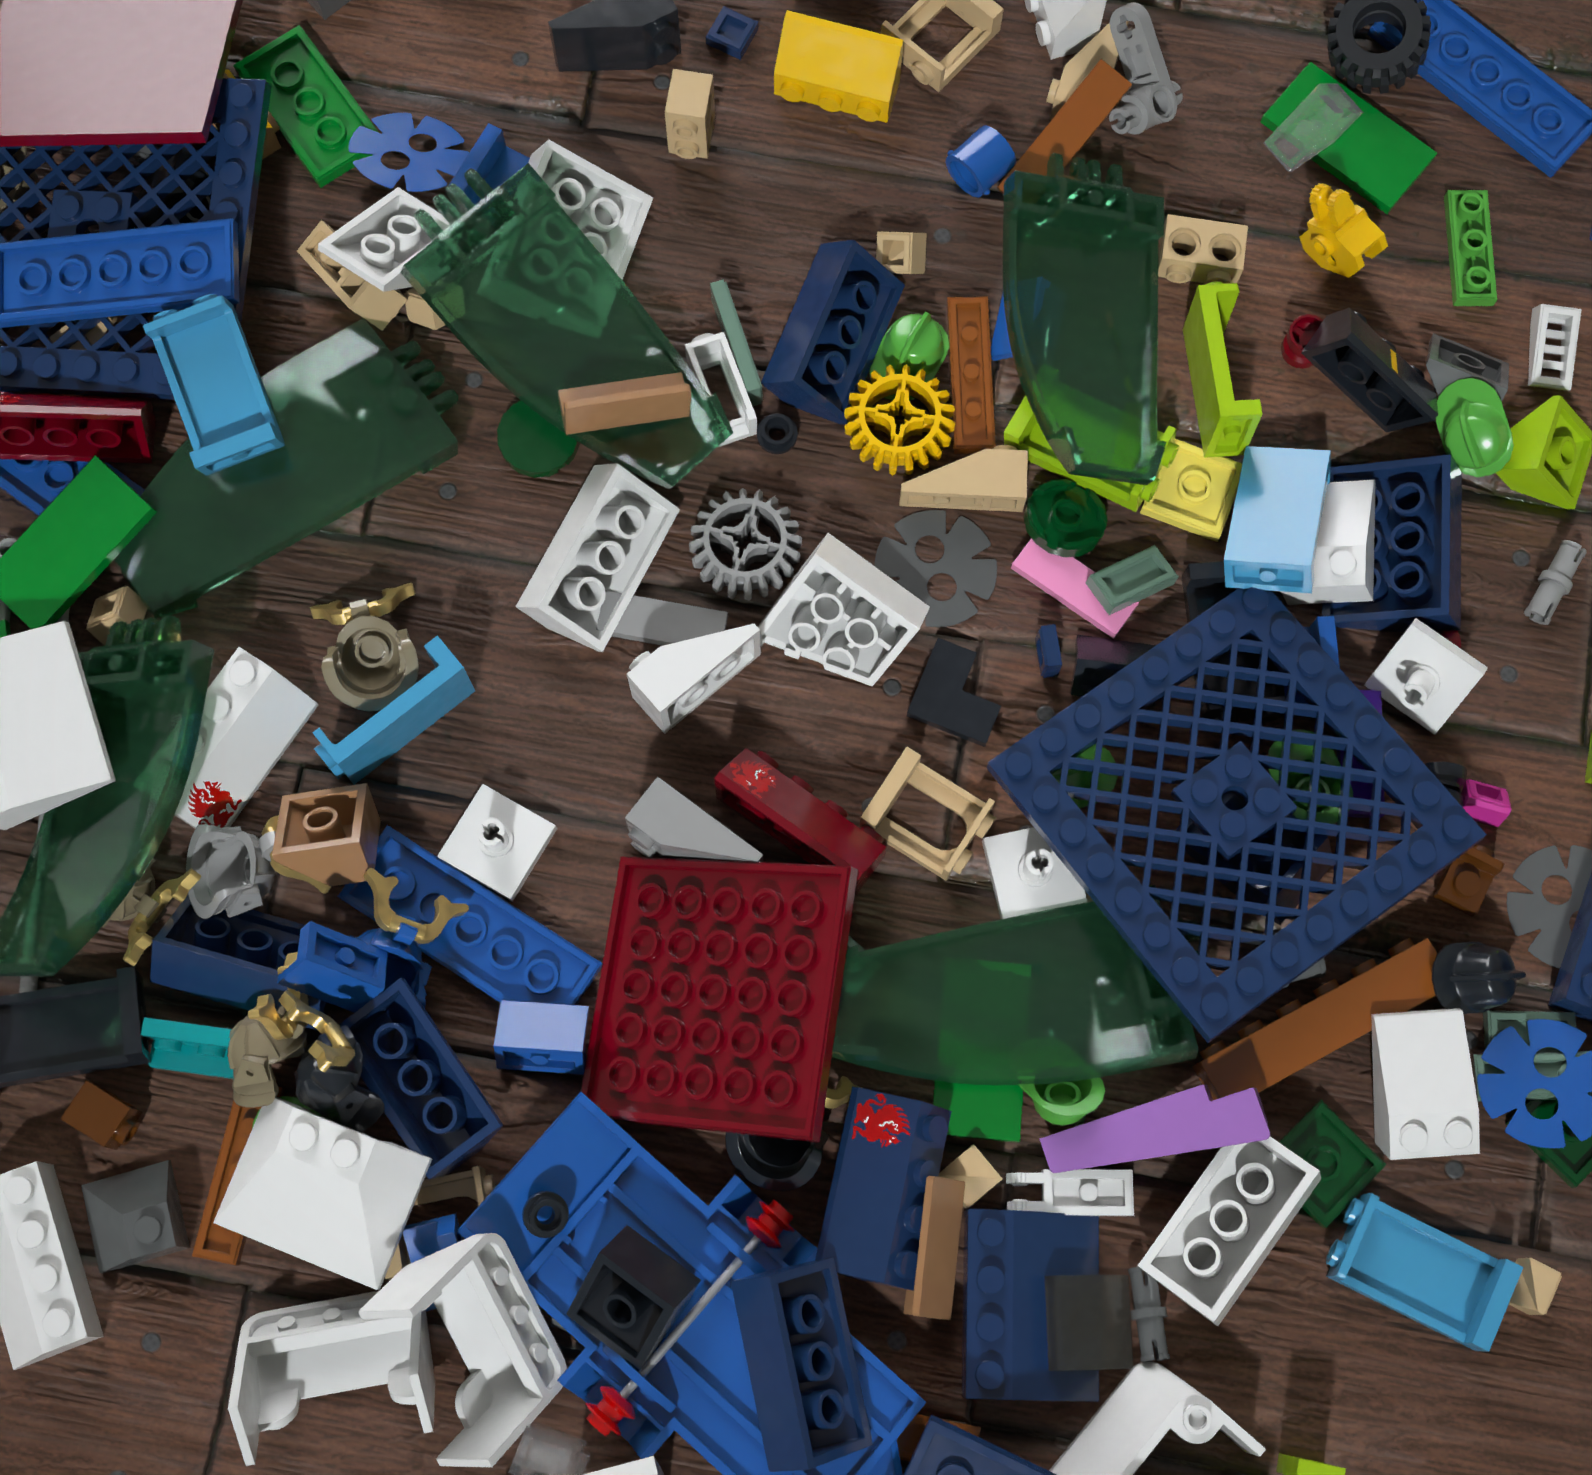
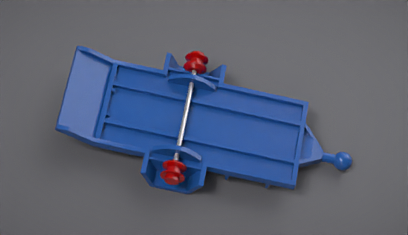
M580 1092L457 1230L465 1239L475 1234L496 1233L505 1240L536 1303L585 1347L557 1381L586 1402L585 1405L591 1411L586 1419L605 1437L611 1431L618 1436L621 1435L629 1442L641 1459L653 1456L675 1430L722 1475H903L897 1438L927 1402L851 1334L850 1337L873 1445L810 1470L769 1472L731 1281L769 1270L815 1261L818 1248L789 1225L794 1217L774 1199L767 1205L736 1175L733 1176L709 1205L705 1204L595 1103ZM541 1191H552L560 1195L565 1200L569 1210V1218L564 1229L559 1234L550 1238H539L531 1234L525 1227L522 1219V1211L526 1201L532 1195ZM550 1206L540 1208L537 1213V1219L540 1221L549 1219L552 1215V1208ZM626 1225L701 1279L684 1311L640 1371L566 1315L599 1252Z

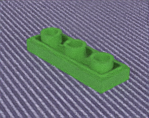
M1447 190L1444 196L1453 306H1493L1497 301L1488 191Z

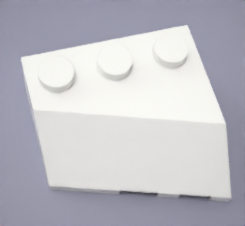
M827 533L758 626L760 629V646L767 643L785 650L784 655L799 659L800 656L823 664L825 670L873 687L920 630L930 606L830 533Z

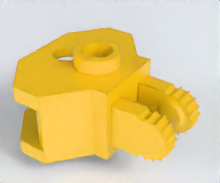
M1318 183L1312 189L1309 197L1314 217L1307 222L1308 230L1299 237L1303 250L1321 268L1350 278L1365 266L1362 254L1372 259L1388 247L1385 234L1369 219L1364 208L1353 204L1348 192L1341 189L1333 191L1331 186Z

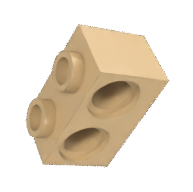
M673 69L665 107L669 153L676 154L684 159H694L696 157L708 159L715 122L712 74Z
M1168 214L1161 232L1156 277L1167 278V280L1174 283H1185L1188 281L1205 284L1210 282L1238 283L1244 267L1248 226ZM1173 249H1183L1186 252H1188L1189 255H1179ZM1214 254L1224 255L1229 261H1220L1215 258Z

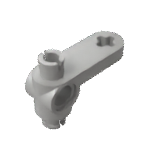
M1136 2L1125 4L1112 13L1110 30L1126 79L1132 83V87L1117 104L1116 108L1111 111L1109 121L1118 120L1111 127L1119 134L1127 132L1130 134H1140L1155 125L1171 121L1176 114L1177 105L1183 99V93L1175 95V92L1181 88L1176 82L1170 80L1148 11ZM1126 21H1133L1135 28L1128 29Z

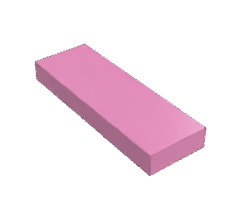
M1032 538L1011 566L1012 570L1113 639L1139 604V602H1136L1108 615L1086 585L1089 575L1096 572L1074 557H1061L1048 553L1035 544Z

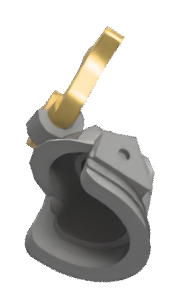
M279 815L267 821L260 839L253 834L242 831L240 826L223 827L220 829L212 824H201L196 827L189 843L186 872L192 868L201 875V878L189 890L188 895L195 913L203 919L217 915L225 909L227 916L233 917L263 905L261 898L270 892L276 872L286 877L306 881L323 894L328 893L331 886L274 861L272 851Z

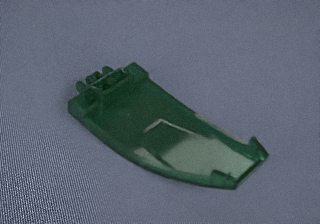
M1053 153L1048 160L1046 176L1015 170L1004 182L1003 297L1008 336L1016 370L1034 416L1046 440L1068 474L1148 485L1155 480L1166 446V441H1157L1158 240L1164 235V198L1133 192L1131 187L1123 186V168L1116 164H1112L1108 168L1106 183L1101 182V164L1098 161L1090 160L1085 165V159L1075 157L1070 165L1069 176L1064 175L1062 155Z
M529 163L494 190L477 171L472 168L468 169L464 173V177L481 201L474 205L456 184L452 183L446 187V194L455 206L441 193L433 198L436 209L450 224L444 231L424 209L422 210L421 208L414 213L415 220L432 242L405 263L400 273L469 352L499 382L563 433H565L558 400V390L682 372L684 383L690 384L691 388L689 417L568 434L569 437L613 463H618L626 470L665 488H672L733 434V430L716 392L711 396L634 294L555 201L556 194Z
M363 318L260 377L286 446L207 476L196 470L189 453L194 450L189 438L177 449L141 495L157 513L113 560L155 619L197 608V598L339 519L415 473L421 471L424 475L458 454V440L440 417V414L456 404L459 398L458 394L451 389L430 400L426 398L433 391L439 389L445 380L440 371L433 372L436 367L429 359H424L407 369L402 367L415 359L421 352V347L416 341H410L390 351Z
M165 616L159 621L157 618L152 617L143 620L136 619L131 621L130 624L123 621L113 623L110 626V634L107 635L106 646L93 647L90 651L78 653L116 781L44 813L37 838L23 874L0 919V977L54 976L93 938L115 912L136 881L140 880L165 837L181 800L191 770L214 655V649L197 641H181L180 634L183 627H181V622H179V618H176V616Z
M1154 899V901L1161 908L1160 901ZM1091 901L985 922L860 952L857 945L847 949L832 1057L880 1071L949 1083L1036 1085L1086 1080L1194 1060L1199 1049L1192 1023L1095 902ZM1182 934L1189 943L1199 939V936Z

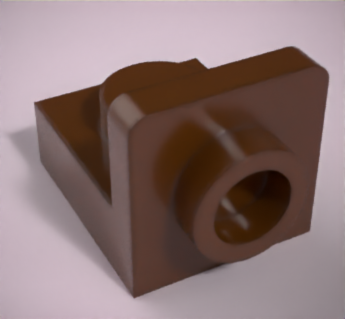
M1476 844L1446 867L1433 897L1473 917L1478 913L1494 876L1502 871L1505 864L1495 859L1493 851Z

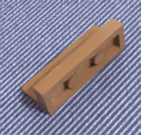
M682 372L558 390V400L565 434L689 417L691 404L690 384L684 383Z
M927 1176L915 1286L914 1291L906 1290L904 1314L951 1320L965 1190L964 1181L937 1176Z

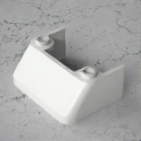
M496 1233L475 1234L406 1265L358 1311L362 1319L414 1318L420 1311L427 1309L432 1303L437 1308L470 1372V1375L458 1388L455 1398L456 1412L464 1429L436 1458L439 1466L493 1467L559 1393L563 1386L557 1380L567 1369L565 1359L505 1240Z
M374 1291L264 1311L247 1319L240 1330L228 1411L245 1465L250 1466L256 1463L260 1432L278 1430L288 1425L297 1415L301 1399L388 1384L390 1397L396 1403L416 1404L423 1432H433L435 1377L426 1309L420 1311L414 1318L362 1319L358 1311L379 1292Z
M1141 1362L1130 1369L1049 1471L1056 1475H1133L1169 1429L1174 1431L1183 1440L1194 1444L1209 1441L1218 1430H1221L1246 1453L1261 1456L1266 1449L1211 1400L1167 1368L1156 1362Z

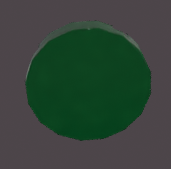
M545 396L527 397L514 403L502 415L497 428L498 447L505 461L517 473L532 478L549 477L558 473L559 469L563 468L566 464L568 466L573 461L580 445L579 433L565 434L559 401Z
M1068 479L1050 480L1039 485L1027 501L1023 518L1027 533L1039 547L1048 553L1061 557H1080L1092 551L1101 541L1108 518L1105 505L1094 491L1089 488L1084 490L1082 487L1076 486L1077 482Z

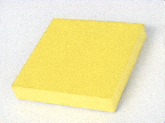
M1175 439V444L1179 445L1177 455L1169 468L1162 466L1156 477L1160 479L1159 486L1151 501H1144L1140 514L1218 542L1237 494L1242 463L1226 457L1204 458L1202 448Z

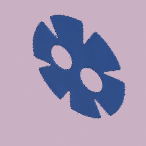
M392 113L372 118V122L382 134L359 126L349 141V152L373 154L372 156L353 161L354 166L359 172L371 181L390 189L404 175L408 192L429 191L447 186V182L436 170L455 176L469 154L468 151L445 149L464 142L461 135L452 127L440 120L425 116L417 128H414L411 113ZM416 134H426L436 140L437 146L432 151L419 152L410 147L409 139ZM397 151L407 155L410 163L404 169L394 170L384 166L381 162V157L387 152Z
M1535 1019L1527 1021L1530 1046L1526 1044L1512 1026L1497 1034L1488 1044L1481 1058L1505 1073L1479 1074L1477 1076L1480 1098L1490 1118L1495 1119L1511 1110L1517 1109L1507 1125L1505 1133L1520 1142L1540 1148L1565 1147L1562 1121H1565L1580 1141L1591 1137L1592 1096L1588 1095V1092H1592V1050L1579 1057H1575L1587 1037L1586 1033L1563 1022ZM1553 1047L1564 1054L1567 1066L1561 1075L1546 1077L1536 1070L1534 1056L1540 1049ZM1535 1089H1546L1552 1092L1558 1100L1556 1114L1549 1119L1533 1117L1526 1109L1525 1100L1527 1095Z

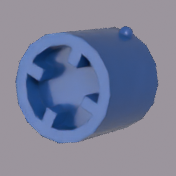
M985 125L974 132L954 151L949 150L947 153L948 157L946 158V166L953 180L967 194L977 198L983 194L989 195V189L1016 165L1015 153L1007 140L997 130Z

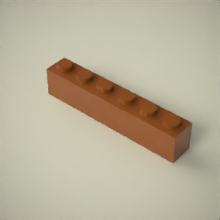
M1408 938L1388 949L1387 951L1391 958L1377 965L1372 958L1351 969L1350 972L1354 978L1339 985L1335 978L1313 990L1316 999L1304 1006L1301 1005L1299 999H1296L1276 1010L1275 1013L1279 1019L1264 1027L1259 1019L1239 1030L1237 1033L1241 1040L1226 1047L1223 1040L1202 1050L1199 1053L1203 1061L1193 1066L1202 1084L1208 1085L1213 1100L1252 1087L1257 1088L1259 1093L1372 1031L1371 1014L1406 1012L1436 996L1432 983V966L1437 952L1427 938L1414 945L1411 938Z

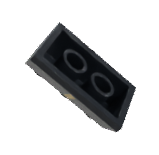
M1351 308L1327 315L1301 352L1386 433L1431 422L1438 416L1436 390L1424 379L1422 371L1407 363L1396 352L1395 346L1390 341L1381 338L1368 325L1366 318Z

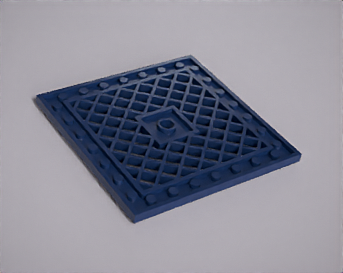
M223 78L210 131L215 137L198 151L191 143L164 144L160 149H157L154 144L122 145L120 148L117 145H108L114 153L97 167L90 158L105 145H82L81 147L79 145H72L71 147L75 152L59 165L51 156L63 146H34L36 150L21 163L13 155L23 146L0 147V166L8 160L14 167L11 172L0 180V200L2 199L8 206L0 214V243L42 239L41 233L48 227L47 238L80 235L91 225H99V232L135 229V224L138 228H145L147 226L140 218L156 205L165 214L150 227L182 224L179 220L195 206L204 214L197 222L233 218L238 223L240 303L233 304L241 324L271 85L265 79ZM212 124H220V131L218 132ZM146 145L153 155L135 168L129 159ZM183 147H186L192 156L175 170L168 160ZM216 155L215 169L213 171L207 162ZM44 162H47L53 170L36 184L30 177V174ZM85 163L92 172L74 185L68 176ZM124 164L131 173L113 187L107 177ZM163 165L170 175L155 188H152L146 179ZM203 167L209 174V177L195 189L191 190L185 180L199 168ZM24 180L31 189L14 202L8 193ZM63 181L69 190H55L54 188ZM102 183L109 192L92 190ZM141 184L147 194L139 200L131 191ZM180 185L187 195L169 209L163 199ZM54 189L53 201L51 202L46 195ZM211 194L208 210L201 201ZM41 200L47 210L30 222L24 213ZM19 219L25 228L8 241L2 232ZM152 313L128 315L116 326L108 317L83 319L78 323L64 321L69 330L54 343L46 332L58 322L29 325L30 328L15 341L7 332L11 327L0 328V337L8 345L0 346V391L175 400L158 353H147L155 346L153 340L146 335L132 347L124 337L140 323L142 325L149 323L147 317ZM102 321L109 332L92 344L85 334ZM40 338L47 348L30 346ZM79 340L86 350L69 348ZM119 342L126 352L108 350Z
M1253 587L1249 589L1238 588L987 763L988 771L1207 1043L1211 1042L1470 850L1487 835L1272 591ZM1229 651L1228 665L1212 663ZM1237 651L1260 654L1258 669L1236 666ZM1268 658L1280 672L1267 670ZM1196 674L1195 688L1179 686ZM1204 674L1227 677L1225 693L1202 690ZM1234 680L1256 681V696L1233 694ZM1265 683L1287 686L1286 701L1264 698ZM1296 690L1308 704L1294 703ZM1163 697L1161 712L1144 710ZM1170 698L1193 701L1192 716L1170 714ZM1201 702L1224 705L1222 721L1199 718ZM1232 706L1254 709L1253 725L1230 722ZM1262 711L1285 714L1283 729L1262 727ZM1293 715L1315 718L1314 734L1292 731ZM1129 721L1128 736L1110 734ZM1136 722L1160 724L1158 740L1135 737ZM1324 722L1337 737L1323 735ZM1167 725L1189 728V745L1166 742ZM1198 730L1221 733L1219 749L1196 746ZM1229 734L1251 737L1250 751L1241 741L1227 750ZM1260 739L1282 742L1281 758L1258 755ZM1291 743L1313 746L1312 761L1305 762L1289 759ZM1095 744L1094 760L1076 758ZM1102 745L1126 748L1124 764L1101 761ZM1322 748L1343 750L1342 767L1320 764ZM1133 749L1157 752L1155 769L1131 766ZM1164 754L1187 757L1186 772L1179 773L1162 770ZM1352 755L1366 770L1352 768ZM1195 758L1212 760V762L1193 774ZM1061 768L1060 782L1058 783L1052 774ZM1264 768L1279 770L1278 784ZM1068 769L1092 772L1090 789L1067 786ZM1288 771L1310 774L1309 791L1287 788ZM1099 773L1123 776L1121 793L1097 790ZM1319 776L1341 779L1340 796L1318 793ZM1130 778L1153 781L1151 798L1129 795ZM1350 780L1372 783L1371 800L1349 797ZM1161 782L1178 784L1171 792V796L1175 801L1159 799ZM1381 788L1394 803L1381 802ZM1227 792L1240 794L1245 800V807L1237 811L1228 809L1222 802V795ZM1071 798L1088 800L1087 816L1084 815ZM1293 801L1308 803L1306 820L1288 818L1297 809ZM1095 802L1119 805L1117 822L1093 819ZM1317 805L1339 808L1338 824L1315 822ZM1126 807L1149 809L1148 827L1125 824ZM1348 809L1370 812L1369 829L1347 826ZM1157 812L1181 814L1179 831L1156 828ZM1379 814L1400 816V834L1378 831ZM1188 818L1192 820L1203 835L1187 833ZM1412 822L1418 830H1416L1414 833L1410 835V826ZM1274 828L1272 845L1255 843L1256 840ZM1283 829L1305 832L1304 850L1281 846ZM1099 832L1116 834L1114 850ZM1314 834L1335 836V854L1313 851ZM1123 835L1146 838L1145 856L1121 853ZM1346 838L1368 841L1366 859L1344 856ZM1154 840L1178 843L1176 861L1152 857ZM1377 843L1396 845L1376 860ZM1186 844L1208 847L1207 865L1184 862ZM1217 852L1226 862L1240 853L1238 870L1215 867ZM1248 854L1271 857L1270 875L1247 871ZM1280 858L1303 861L1301 879L1278 876ZM1312 863L1334 866L1333 884L1310 881ZM1126 865L1143 868L1142 883L1137 880ZM1343 867L1362 870L1342 885ZM1151 869L1174 872L1173 890L1149 887ZM1182 874L1206 877L1204 895L1181 892ZM1214 878L1237 882L1235 900L1212 896ZM1245 884L1268 886L1267 904L1244 901ZM1277 888L1300 891L1298 909L1276 906ZM1309 892L1328 895L1308 910ZM1154 899L1171 902L1170 918L1167 917ZM1179 903L1202 906L1201 925L1177 922ZM1211 908L1234 911L1232 930L1209 926ZM1243 913L1266 916L1264 935L1241 931ZM1275 917L1294 920L1273 935ZM1182 934L1199 936L1198 953ZM1208 938L1231 941L1229 960L1206 957ZM1240 943L1259 945V947L1238 961ZM1211 969L1221 970L1225 972L1216 977V975L1211 971Z

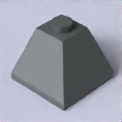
M1433 333L1429 342L1426 367L1438 397L1448 385L1455 381L1474 378L1485 381L1493 387L1501 401L1503 400L1508 391L1509 363Z
M171 1160L81 1185L100 1274L190 1248Z

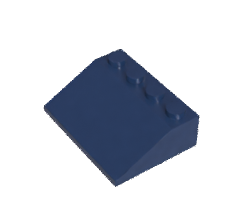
M1451 454L1331 467L1330 482L1375 480L1373 601L1322 603V616H1334L1336 628L1405 632L1414 619L1417 618L1436 632L1441 630H1461L1462 472Z
M967 1209L964 1211L963 1398L1099 1402V1216L1017 1210Z

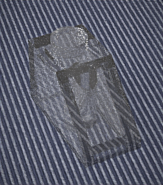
M1319 83L1263 144L1288 172H1292L1334 143L1363 111L1338 83Z
M535 1422L526 1426L508 1473L513 1475H583L591 1455L583 1453L587 1444L586 1441Z

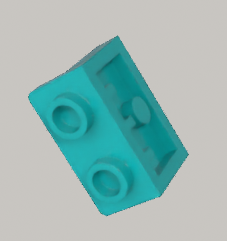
M144 1017L141 1036L153 1040L150 1052L151 1063H148L150 1067L228 1079L234 1078L233 1069H230L227 1056L230 1042L229 1036L232 1029Z

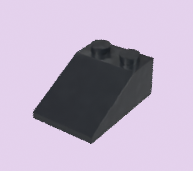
M594 0L548 22L555 64L559 72L647 70L657 64H667L676 55L681 54L678 9L673 0Z

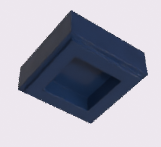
M723 6L706 35V44L741 60L758 31V21Z
M1056 624L1044 625L1040 627L1035 638L1040 674L1043 678L1056 677L1062 667Z

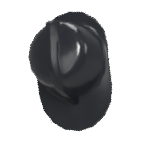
M1463 942L1446 945L1436 955L1432 966V983L1439 1002L1446 1009L1460 1008L1463 1010V1014L1486 1012L1493 1007L1509 1002L1515 994L1517 980L1526 977L1525 972L1515 970L1514 962L1507 951L1498 947L1487 946L1481 942Z

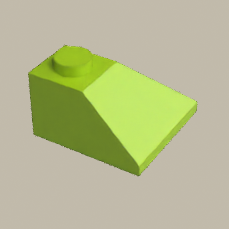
M1561 395L1552 396L1511 428L1514 443L1512 455L1506 465L1496 474L1513 491L1565 509H1575L1592 456V431Z

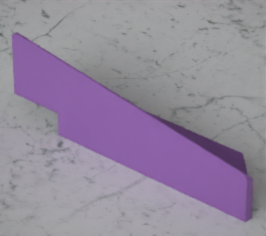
M1202 1084L1040 1138V1142L1050 1171L1052 1173H1060L1269 1139L1270 1130L1257 1088L1252 1087L1213 1100L1208 1085Z

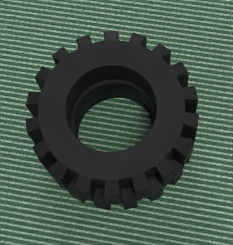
M1345 0L1344 4L1338 2L1334 8V18H1330L1328 25L1329 61L1331 67L1335 66L1336 76L1340 80L1346 77L1347 86L1354 90L1358 84L1362 85V93L1371 94L1372 88H1379L1380 94L1388 93L1389 85L1394 84L1396 89H1399L1405 85L1406 77L1413 79L1418 73L1419 65L1423 66L1430 40L1431 21L1430 16H1426L1427 6L1422 0L1417 3V0ZM1384 22L1397 28L1403 39L1394 49L1385 53L1375 54L1359 47L1354 37L1366 25Z

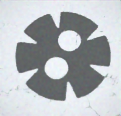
M944 510L916 512L895 523L894 527L907 545L888 537H883L877 548L874 566L888 577H899L900 579L896 581L899 585L930 606L925 617V625L927 627L952 626L974 616L978 610L965 591L988 600L995 588L997 578V561L995 559H972L973 556L991 546L984 532L969 519L959 516L949 533L946 534V511ZM924 536H935L942 541L944 554L937 562L926 563L917 557L915 546L918 540ZM945 573L955 580L957 589L951 599L938 601L928 593V581L935 574Z
M1555 845L1536 851L1527 857L1513 874V879L1532 891L1533 894L1507 893V912L1515 935L1521 936L1541 929L1529 946L1528 952L1542 962L1559 969L1572 933L1569 926L1570 918L1574 912L1580 909L1592 872V850L1576 845L1570 847L1567 869ZM1559 875L1570 883L1572 895L1566 903L1555 905L1544 898L1542 884L1549 876Z

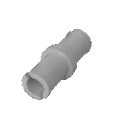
M1562 540L1559 549L1548 570L1541 572L1538 578L1540 585L1529 606L1524 611V615L1530 616V620L1543 625L1550 623L1551 617L1562 596L1569 594L1572 589L1573 583L1571 579L1587 553L1586 549L1581 548L1580 544L1570 540Z

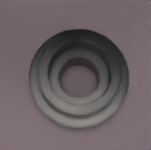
M772 414L762 419L757 427V441L766 452L783 454L790 451L796 444L798 437L797 427L788 416ZM774 431H781L785 436L783 439L776 441L770 437V434Z
M552 1191L535 1193L526 1201L522 1211L525 1227L531 1234L539 1238H550L559 1234L566 1226L569 1218V1210L565 1200ZM544 1206H550L552 1208L551 1217L545 1221L538 1220L537 1213L539 1209Z

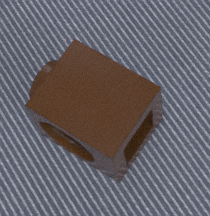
M86 1080L60 1119L103 1147L118 1150L120 1145L125 1146L135 1136L140 1125L137 1120L143 1112L103 1086Z

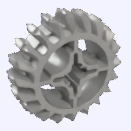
M742 488L739 490L738 499H733L731 494L725 491L723 494L724 504L722 505L711 499L708 502L711 513L699 511L697 519L701 525H693L691 527V536L695 540L689 542V551L696 554L692 558L693 567L703 568L700 572V579L703 582L714 579L712 589L716 593L725 586H728V597L731 599L735 598L737 590H744V598L749 601L752 599V590L758 589L760 595L765 598L768 596L769 583L774 588L780 590L783 587L781 576L791 578L794 575V568L791 564L800 562V553L795 549L802 546V537L795 534L799 530L798 522L796 520H788L791 516V510L788 506L777 510L778 499L775 496L766 503L763 502V492L760 489L756 491L754 498H747V491ZM744 518L738 526H724L728 522ZM759 521L767 524L776 533L780 544L770 542V537H766L758 531ZM751 531L752 543H749L747 545V548L744 549L742 557L740 558L739 545H743L744 541L748 538L749 532ZM711 545L721 547V551L733 557L732 569L723 565L715 557ZM758 561L768 563L757 570L747 571L752 563Z

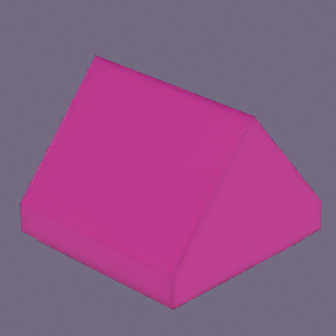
M1471 779L1466 780V783L1463 785L1461 795L1464 797V809L1474 821L1499 827L1510 815L1512 808L1506 789Z

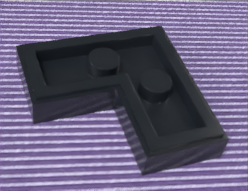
M937 638L906 716L985 747L1001 705L963 691L977 652Z

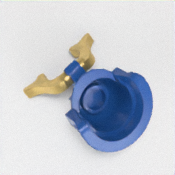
M369 868L363 874V877L372 889L374 896V918L380 928L367 930L359 937L351 935L350 937L387 951L385 989L398 979L404 978L425 1008V996L427 995L424 987L427 984L432 966L422 962L419 944L433 941L439 936L450 919L464 915L469 910L467 904L451 903L444 895H440L434 901L435 917L431 924L417 923L416 919L401 913L396 915L389 906V896L392 889L398 884V879L394 876L385 878L375 869Z

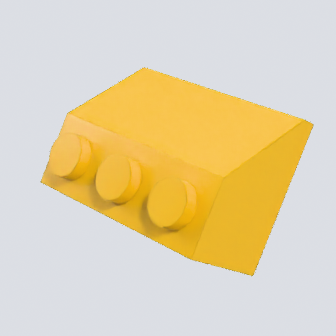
M787 10L774 70V94L790 102L803 101L818 105L829 112L842 111L857 115L865 121L888 123L900 83L904 40Z

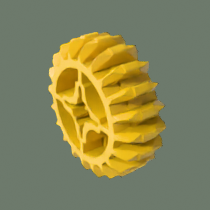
M907 364L903 366L902 374H895L893 366L889 365L886 367L885 377H882L879 372L874 370L871 372V383L860 380L858 382L860 393H850L848 402L852 406L844 410V418L850 421L845 424V434L853 436L850 440L852 450L862 448L860 452V460L862 462L874 457L873 469L879 471L883 464L886 463L889 464V474L892 476L896 474L897 466H904V471L910 475L913 473V463L915 462L920 468L925 470L929 466L927 456L939 460L942 455L940 447H949L951 437L947 433L954 432L955 422L949 419L954 415V406L945 404L949 400L947 390L937 391L939 387L937 377L929 380L927 383L924 382L926 372L923 369L919 370L916 376L910 375V367ZM896 394L892 402L885 405L877 404L876 408H871L881 398ZM909 396L920 400L928 408L931 415L925 414V410L912 406ZM903 406L904 424L900 425V432L897 435L895 416L899 415V408ZM867 425H872L875 427V430L885 432L890 438V445L878 440L871 433ZM923 432H928L919 442L903 446L904 441L912 435L922 436Z

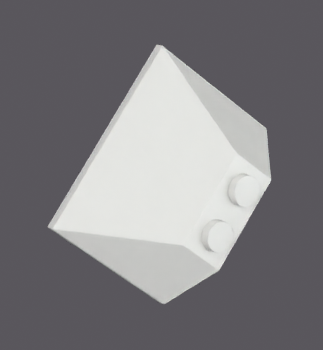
M276 1097L272 1104L261 1107L213 1223L375 1290H380L432 1158L392 1142L378 1140L310 1113L309 1109Z

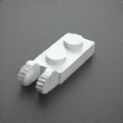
M1043 1169L1041 1173H1006V1184H1012L1013 1186L1042 1184V1201L1013 1199L1007 1202V1210L1065 1213V1215L1134 1216L1133 1170L1079 1169L1052 1173L1050 1169Z

